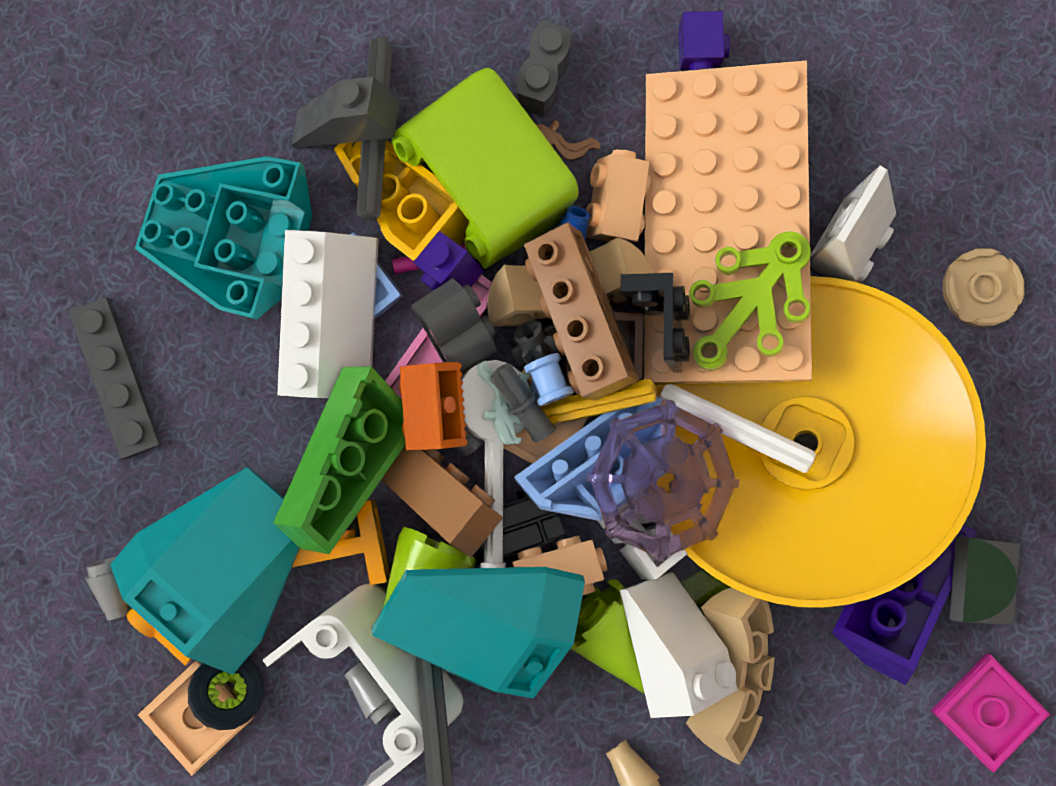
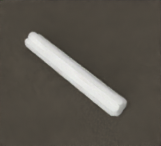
M671 383L666 384L659 398L671 410L803 473H807L814 463L816 453L813 450Z

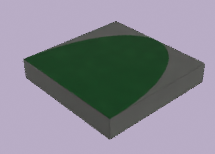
M956 536L950 620L963 623L1014 625L1020 543Z

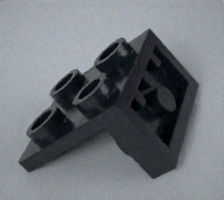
M674 273L621 274V293L633 310H639V313H644V315L648 316L664 313V361L673 373H682V362H689L690 357L689 337L685 336V330L682 328V321L689 320L690 300L689 295H685V287L679 286Z

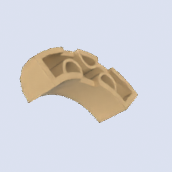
M619 237L589 251L609 302L613 300L615 305L627 301L621 293V274L654 273L643 253L631 242ZM504 265L496 273L489 289L487 302L489 322L492 326H520L528 321L548 318L540 305L539 297L543 294L539 283L531 278L526 265Z
M728 588L712 596L701 609L707 621L728 649L730 661L736 671L738 690L694 716H690L686 724L705 745L724 758L740 765L762 722L763 717L757 715L763 690H771L775 657L768 655V634L774 632L768 601L754 598L733 588Z

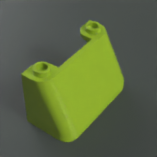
M483 68L471 74L395 131L394 138L391 141L397 156L403 162H407L412 166H417L424 161L427 163L470 223L465 232V247L473 258L478 259L484 269L558 225L567 208L574 204L579 195L578 185L571 171L500 76L490 68Z

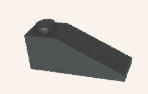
M374 76L338 81L298 109L291 145L295 148L394 138L400 100Z

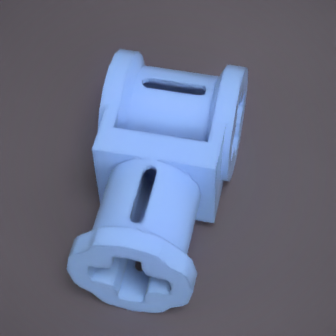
M559 353L547 355L524 366L525 372L531 375V389L537 394L536 399L539 406L558 401L575 392L572 386L567 385L566 379L562 374L558 363L561 360Z

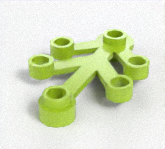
M787 231L776 235L768 247L739 252L733 247H725L718 251L715 262L718 270L725 275L735 274L740 268L762 265H767V267L758 278L713 285L706 280H699L692 284L689 295L693 304L700 308L709 307L713 302L741 298L713 335L703 336L695 343L693 356L699 367L707 371H715L725 365L728 359L726 346L756 308L760 328L757 346L760 353L767 357H774L782 351L784 345L783 337L777 331L772 288L782 275L784 276L788 297L784 304L786 319L792 323H802L809 317L810 303L803 294L800 270L809 262L811 249L809 242L803 235ZM788 245L794 246L797 249V253L791 258H786L780 253L783 247ZM724 256H734L737 259L736 263L731 267H724L721 265V260ZM698 289H709L710 296L706 300L696 299L695 293ZM793 303H801L806 310L800 316H793L789 312V307ZM768 336L775 337L779 342L778 346L773 350H767L762 346L763 340ZM707 345H714L718 348V352L713 358H705L702 355L703 348Z

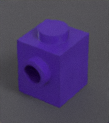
M723 11L683 12L679 23V71L720 68L723 59L728 58L730 52V35L723 33Z
M441 231L434 236L413 262L424 273L420 280L433 291L452 278L462 287L467 284L472 287L484 273V270L465 249Z

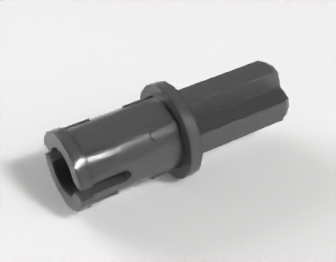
M507 363L498 367L491 374V381L510 406L508 412L518 417L530 434L533 442L545 439L555 430V425L551 423L537 403V394L529 392L510 364Z

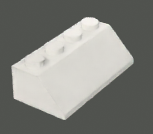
M285 230L277 395L329 398L343 367L372 366L378 238L330 232Z

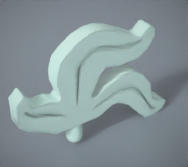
M486 360L482 361L478 365V376L489 384L495 392L492 411H485L483 418L493 419V428L505 445L519 444L522 439L515 436L513 424L522 425V423L515 414L511 415L508 412L510 406L506 405V400L490 379L494 371L488 367ZM526 372L519 375L520 379L529 392H533L527 382L530 374Z

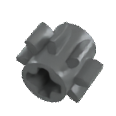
M532 320L523 323L516 329L514 338L511 339L515 348L510 352L519 366L525 363L527 365L547 355L559 353L553 338V334L557 332L553 325L546 327L543 321Z

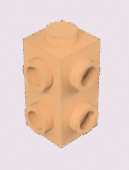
M613 150L612 154L597 160L590 175L593 193L591 203L586 208L590 214L586 238L610 242L619 237L631 243L638 241L645 225V216L642 213L644 197L648 194L651 185V177L648 174L649 161L636 159V153L628 150Z
M580 536L556 542L558 549L542 553L541 547L517 553L519 560L512 562L510 567H549L583 575L585 580L583 595L596 592L594 584L603 581L602 572L607 571V564L602 549L600 547L595 548L593 540L581 542Z

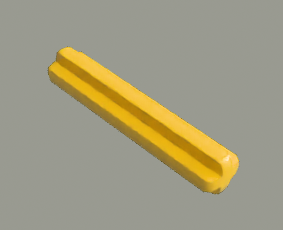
M647 378L596 401L583 398L581 394H577L540 407L551 423L559 424L653 403L656 401L657 392L653 380Z

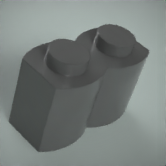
M542 20L535 28L530 39L529 58L521 66L516 82L517 100L525 111L544 117L552 109L557 96L558 80L564 74L569 62L570 28L546 20Z
M452 278L412 304L411 307L443 362H459L462 365L460 371L464 374L468 369L497 352L492 340L497 334L485 316L480 318L476 308L481 303L473 289L468 284L462 287Z

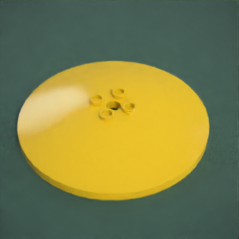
M810 276L812 382L673 384L792 441L803 433L813 435L818 442V447L814 451L816 458L807 473H803L671 410L668 470L665 475L647 487V492L662 523L666 524L687 555L714 578L737 591L771 603L802 608H826L869 600L889 592L914 578L947 549L970 514L980 489L985 464L986 437L981 403L973 380L951 343L929 320L901 300L876 288L838 278ZM655 384L658 397H660L666 384Z

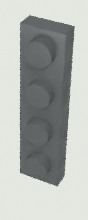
M104 297L68 311L120 459H128L161 446V439L111 300Z

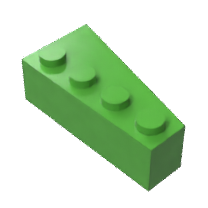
M372 366L342 368L273 522L276 527L301 549L330 554L405 446V437L402 432L404 421L402 399Z

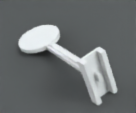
M498 360L487 361L488 367L493 371L507 364ZM478 363L468 369L461 378L463 381L461 388L464 390L462 397L465 399L462 403L465 407L463 413L466 416L464 422L467 424L465 428L470 433L485 442L484 491L495 499L491 507L503 517V442L493 428V419L483 418L485 411H492L495 392L489 384L478 376ZM513 367V369L519 376L521 372L518 371L515 367ZM513 424L515 435L524 429L523 424ZM503 519L484 541V563H481V568H506V563H502Z

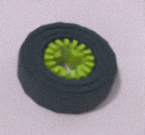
M248 658L234 674L202 663L193 673L188 686V704L194 717L206 727L219 731L236 729L247 723L260 709L264 697V679L258 667ZM228 681L232 682L235 685L232 691L237 695L236 699L228 698L225 702H220L217 699L220 692L215 689V686L217 684L224 686Z

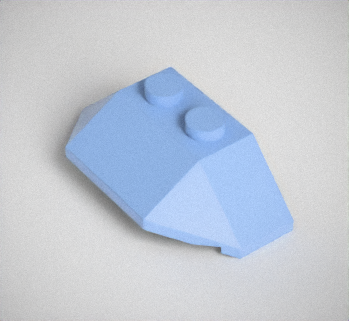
M657 396L656 401L653 403L604 413L514 477L515 481L541 510L602 521L667 473L672 417L671 408Z

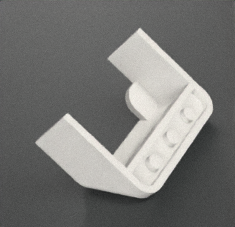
M370 583L357 587L264 658L263 662L267 667L300 642H303L313 655L323 659L333 658L350 646L400 712V715L389 723L383 734V746L390 759L371 773L364 785L382 786L424 751L416 656L372 636V627L383 610L386 591L377 584L370 585ZM442 669L447 723L449 726L460 714L464 699L461 689L448 672Z

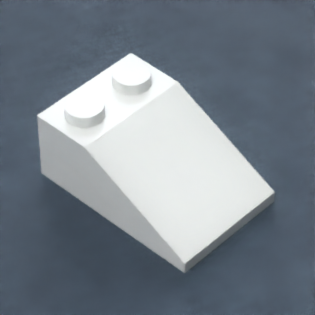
M879 166L843 199L810 255V268L825 277L857 281L859 283L864 281L874 265L869 260L876 248L881 250L894 231L893 228L889 227L896 215L887 169Z
M673 572L662 574L656 580H646L620 590L651 718L694 716L738 690L736 671L730 661L727 647Z

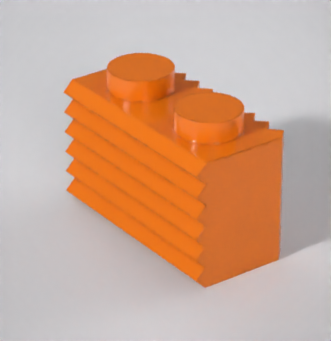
M459 362L400 366L401 380L399 391L402 395L404 419L402 432L405 437L406 450H430L466 446L468 441L465 439L467 432L464 428L467 424L464 422L466 416L463 413L465 407L462 404L465 399L462 397L464 390L461 388L463 381L460 379L463 374L460 371L462 365Z

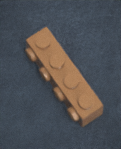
M567 222L524 244L529 257L525 260L526 268L531 278L539 283L543 294L539 297L540 305L545 315L549 319L552 318L557 332L553 334L554 342L559 352L567 357L571 367V371L568 372V378L574 391L578 395L581 394L583 398L596 401L639 382V376L582 232Z

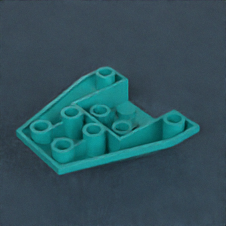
M265 156L159 174L135 249L217 309L257 320L282 299L285 230L308 231L313 216L305 167L300 162Z
M246 467L141 530L110 564L122 600L186 657L234 674L262 642L300 549L273 524L284 497L251 467Z
M549 567L405 570L374 623L372 636L471 684L499 693L534 698L574 644L585 585L584 576Z

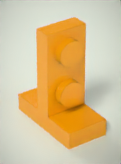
M376 500L366 501L357 514L361 536L356 537L355 529L345 531L330 554L300 548L292 568L364 553L370 585L389 581L390 570Z

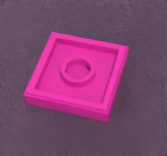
M988 653L930 710L993 773L1050 715Z

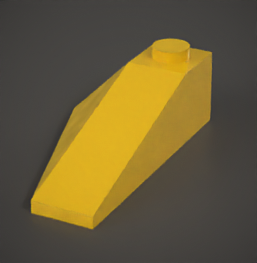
M386 140L381 214L376 219L386 240L412 261L419 256L439 231L460 246L466 238L465 232L470 223L432 172L421 164L412 166L407 162H403L397 156L393 144ZM362 141L356 142L353 147L354 142L338 144L334 151L351 180L358 188Z

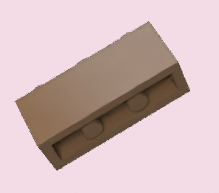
M404 446L381 480L449 544L472 557L503 519L491 507L495 499L478 485H475L472 489L467 487L465 484L470 478L452 463L445 468L441 464L445 457L436 449L406 450V446Z

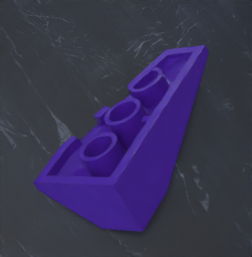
M963 525L956 536L974 538L977 530ZM956 537L931 565L911 580L869 600L845 605L832 634L865 665L906 685L916 669L952 588Z

